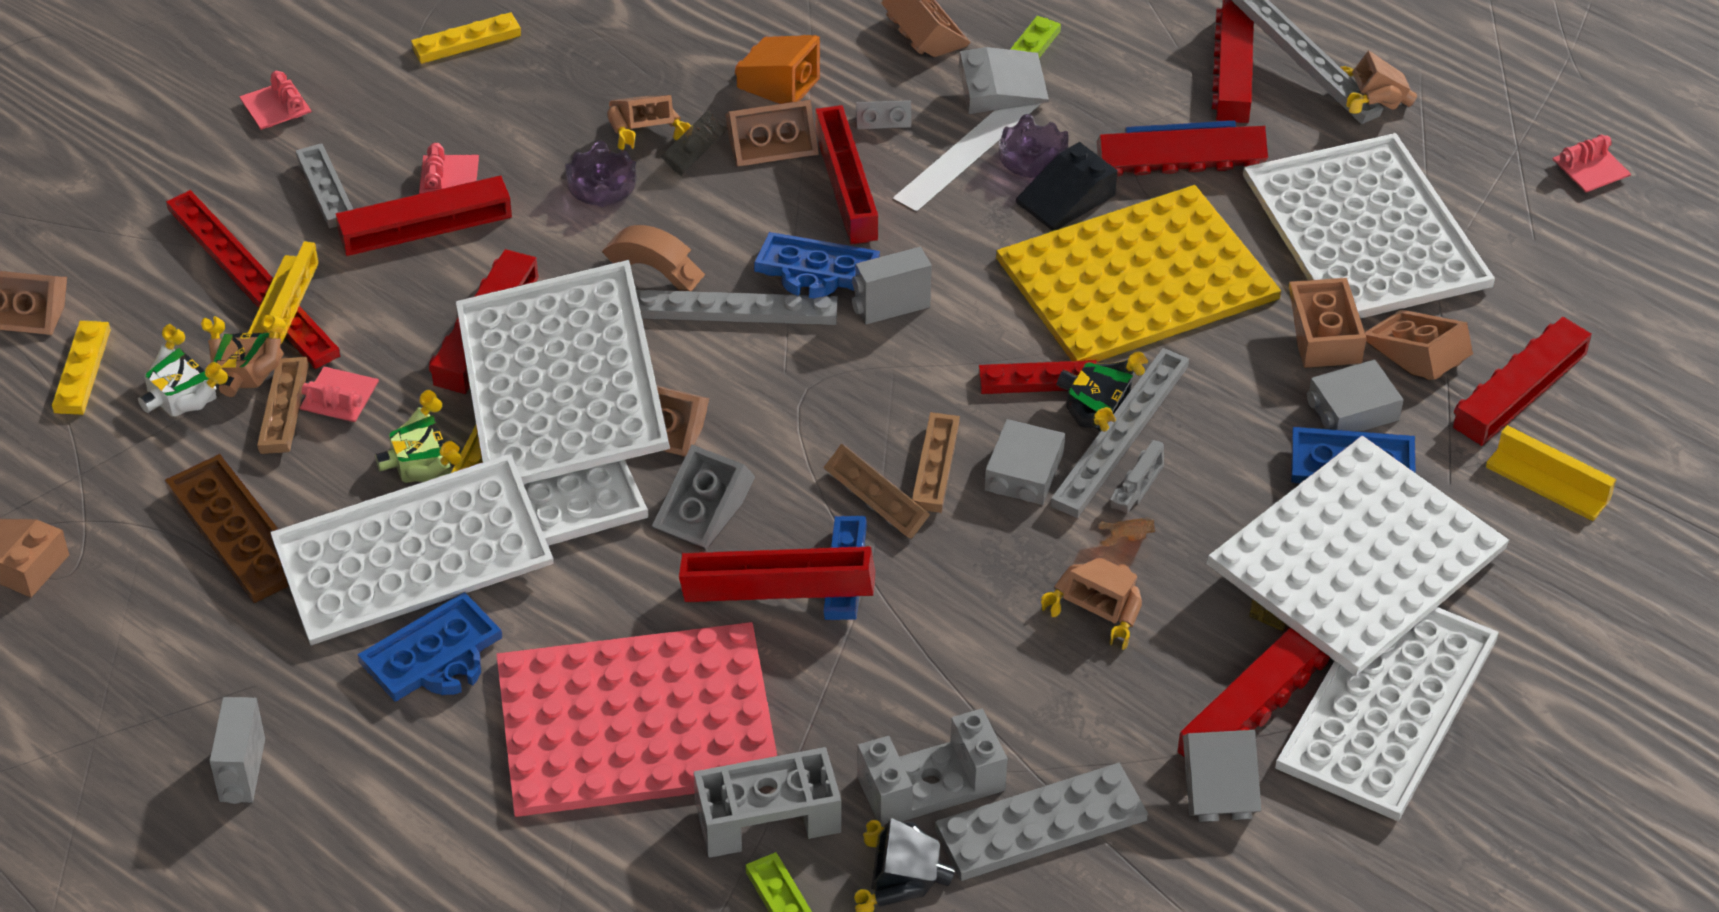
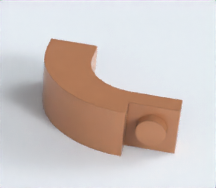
M633 225L624 228L601 251L612 263L629 260L630 265L641 263L654 267L679 291H692L705 276L687 256L691 251L688 246L668 232L647 225Z

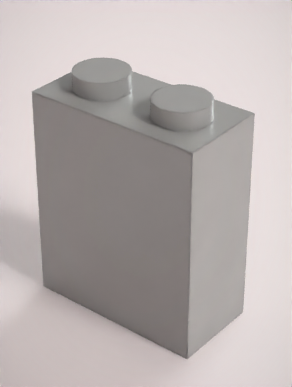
M921 246L855 264V276L852 277L855 297L852 298V305L855 313L861 315L865 324L930 307L932 265Z
M1376 360L1313 377L1307 392V400L1310 407L1315 408L1321 417L1323 426L1329 430L1361 432L1400 420L1404 400Z
M1007 419L986 468L985 491L1044 505L1064 454L1065 433Z
M223 697L210 757V765L219 802L232 804L240 802L253 803L265 744V734L257 698Z
M1255 730L1188 733L1183 736L1189 816H1198L1199 822L1219 821V815L1232 814V820L1252 819V813L1261 811Z

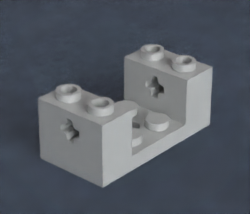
M983 708L951 717L950 742L899 757L890 736L858 744L857 778L877 821L884 827L891 818L902 822L1005 791L1008 758ZM935 776L940 781L935 784H929L923 781V778Z
M826 747L694 771L695 805L709 858L742 852L741 827L802 816L808 839L841 833L842 800ZM764 786H772L776 791L771 794H763L759 789Z

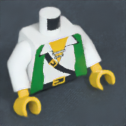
M168 324L162 330V336L167 342L161 346L155 361L144 377L148 392L140 396L138 402L146 413L161 406L170 416L176 417L188 411L201 410L206 403L217 398L215 392L217 388L215 385L224 384L228 380V375L222 370V366L216 362H211L204 370L180 348L175 350V345H180L185 341V334L180 329L176 330V327Z

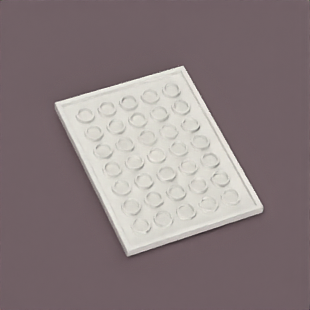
M1396 133L1244 167L1243 176L1307 280L1347 278L1360 319L1491 288L1494 285V276Z
M629 260L456 301L483 462L512 454L522 482L526 484L670 449Z
M1361 436L1208 556L1206 564L1356 676L1504 551L1509 539L1364 436Z

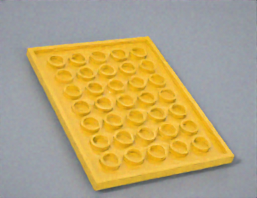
M1196 185L996 250L998 262L1071 361L1097 360L1099 362L1278 300L1281 297L1282 291Z

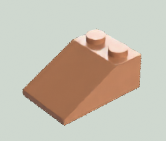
M1347 278L1289 282L1297 344L1304 368L1361 364L1365 350L1366 335Z
M1399 310L1365 332L1367 343L1410 374L1425 377L1427 380H1435L1442 377L1443 373L1459 366L1463 360L1473 355L1468 324L1463 321Z
M0 519V585L32 598L69 556L63 530L37 519Z

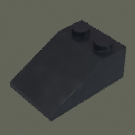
M1078 142L1060 152L1016 198V203L1049 229L1055 231L1115 196L1118 170L1081 142Z

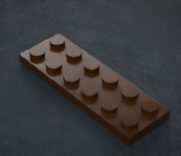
M221 454L165 479L168 491L253 603L289 587L270 533L279 530Z

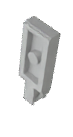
M1153 440L1147 450H1142L1134 469L1127 472L1123 487L1115 489L1111 497L1112 509L1128 514L1134 503H1140L1164 467V444L1162 442Z

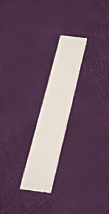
M1040 104L995 110L895 195L893 199L918 211Z

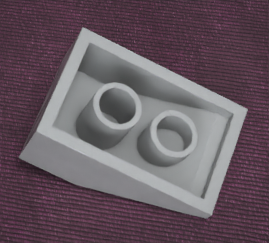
M990 47L960 51L958 69L968 114L1040 104L1049 101L1038 53Z
M692 444L652 527L707 549L742 505L755 476L745 464Z

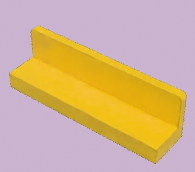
M304 241L297 256L285 255L248 333H269V331L262 328V318L264 315L277 316L282 318L286 324L284 331L278 334L282 344L319 264L314 242Z
M1508 425L1501 432L1497 450L1486 463V468L1591 521H1594L1611 500L1616 483L1615 478Z

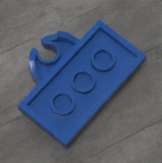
M769 232L755 260L754 272L764 273L768 276H781L784 288L796 296L800 294L801 287H809V298H817L833 293L837 287L855 291L852 284V277L855 276V264L879 258L880 251Z
M1293 427L1291 482L1302 483L1361 436H1364L1416 473L1415 436Z
M464 592L357 655L362 667L394 702L421 686L432 693L453 695L462 693V688L459 680L451 677L456 674H464L467 676L468 684L473 686L481 674L480 651L502 639V630Z

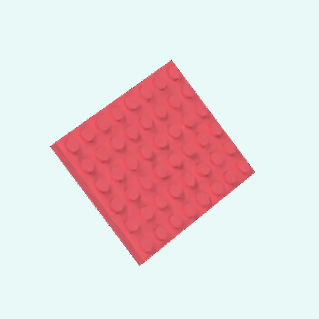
M753 622L497 653L515 817L695 794L694 771L777 756Z

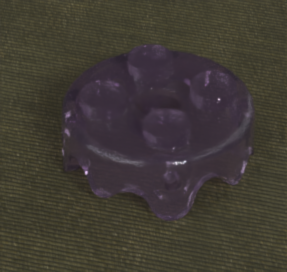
M1025 114L1021 116L1015 126H1006L1003 129L1001 139H999V159L1014 174L1035 179L1060 152L1068 148V132H1060L1053 122H1049L1045 126H1039L1035 123L1032 115Z
M596 141L591 150L586 153L576 152L572 163L565 165L569 191L576 199L586 204L605 207L627 198L636 187V160H631L625 150H622L619 154L611 152L604 141Z

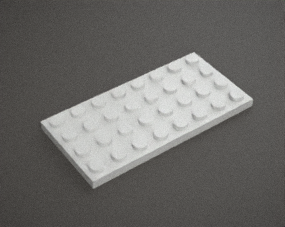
M512 454L270 532L310 646L457 597L464 592L469 593L554 564L553 556Z
M1436 607L1358 675H1353L1334 661L1279 755L1275 768L1399 822L1496 643L1499 632Z

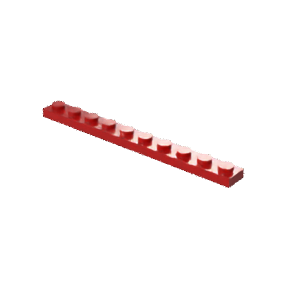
M192 190L166 201L168 211L253 303L260 308L273 280V277ZM299 306L285 336L303 357L307 358V361L314 369L341 357L339 347Z

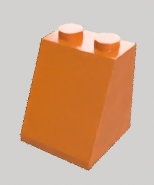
M817 35L764 37L736 65L737 88L778 104L800 101L820 79V37Z

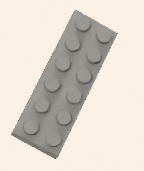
M1119 762L935 821V830L960 880L963 881L1147 821L1148 812Z

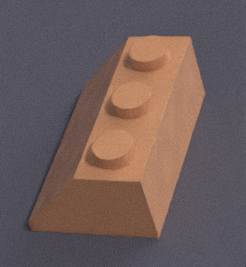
M883 0L881 2L888 11L886 16L894 23L899 24V32L906 38L913 41L911 46L922 55L926 52L933 57H937L967 47L971 43L936 0Z
M811 100L735 110L725 114L729 142L737 167L819 155Z
M0 271V330L52 335L65 306L67 277Z
M657 386L670 449L663 451L686 457L691 445L695 444L703 428L709 398Z

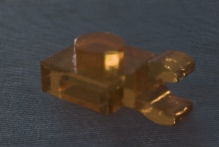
M1147 517L1118 521L1117 523L1102 522L1097 525L1098 529H1109L1111 532L1109 539L1100 541V545L1107 547L1114 545L1121 536H1128L1129 541L1146 539V533L1155 532L1154 520Z

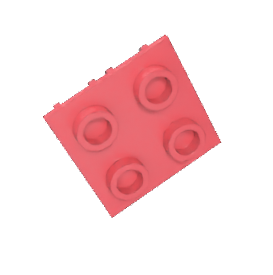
M274 71L271 74V86L239 96L260 130L312 112L290 79L287 80V76L281 71Z
M1601 134L1592 139V141L1587 139L1584 142L1577 143L1575 146L1566 147L1560 155L1552 159L1585 193L1631 176V173L1608 151L1609 146L1612 144L1611 138L1608 135Z
M432 143L427 149V155H423L419 194L477 181L479 155H445L441 144Z
M323 367L315 382L311 381L309 384H303L302 394L306 395L300 406V410L356 422L377 386L379 379Z

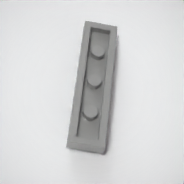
M323 144L295 150L297 160L328 227H337L335 213L352 210L353 207Z

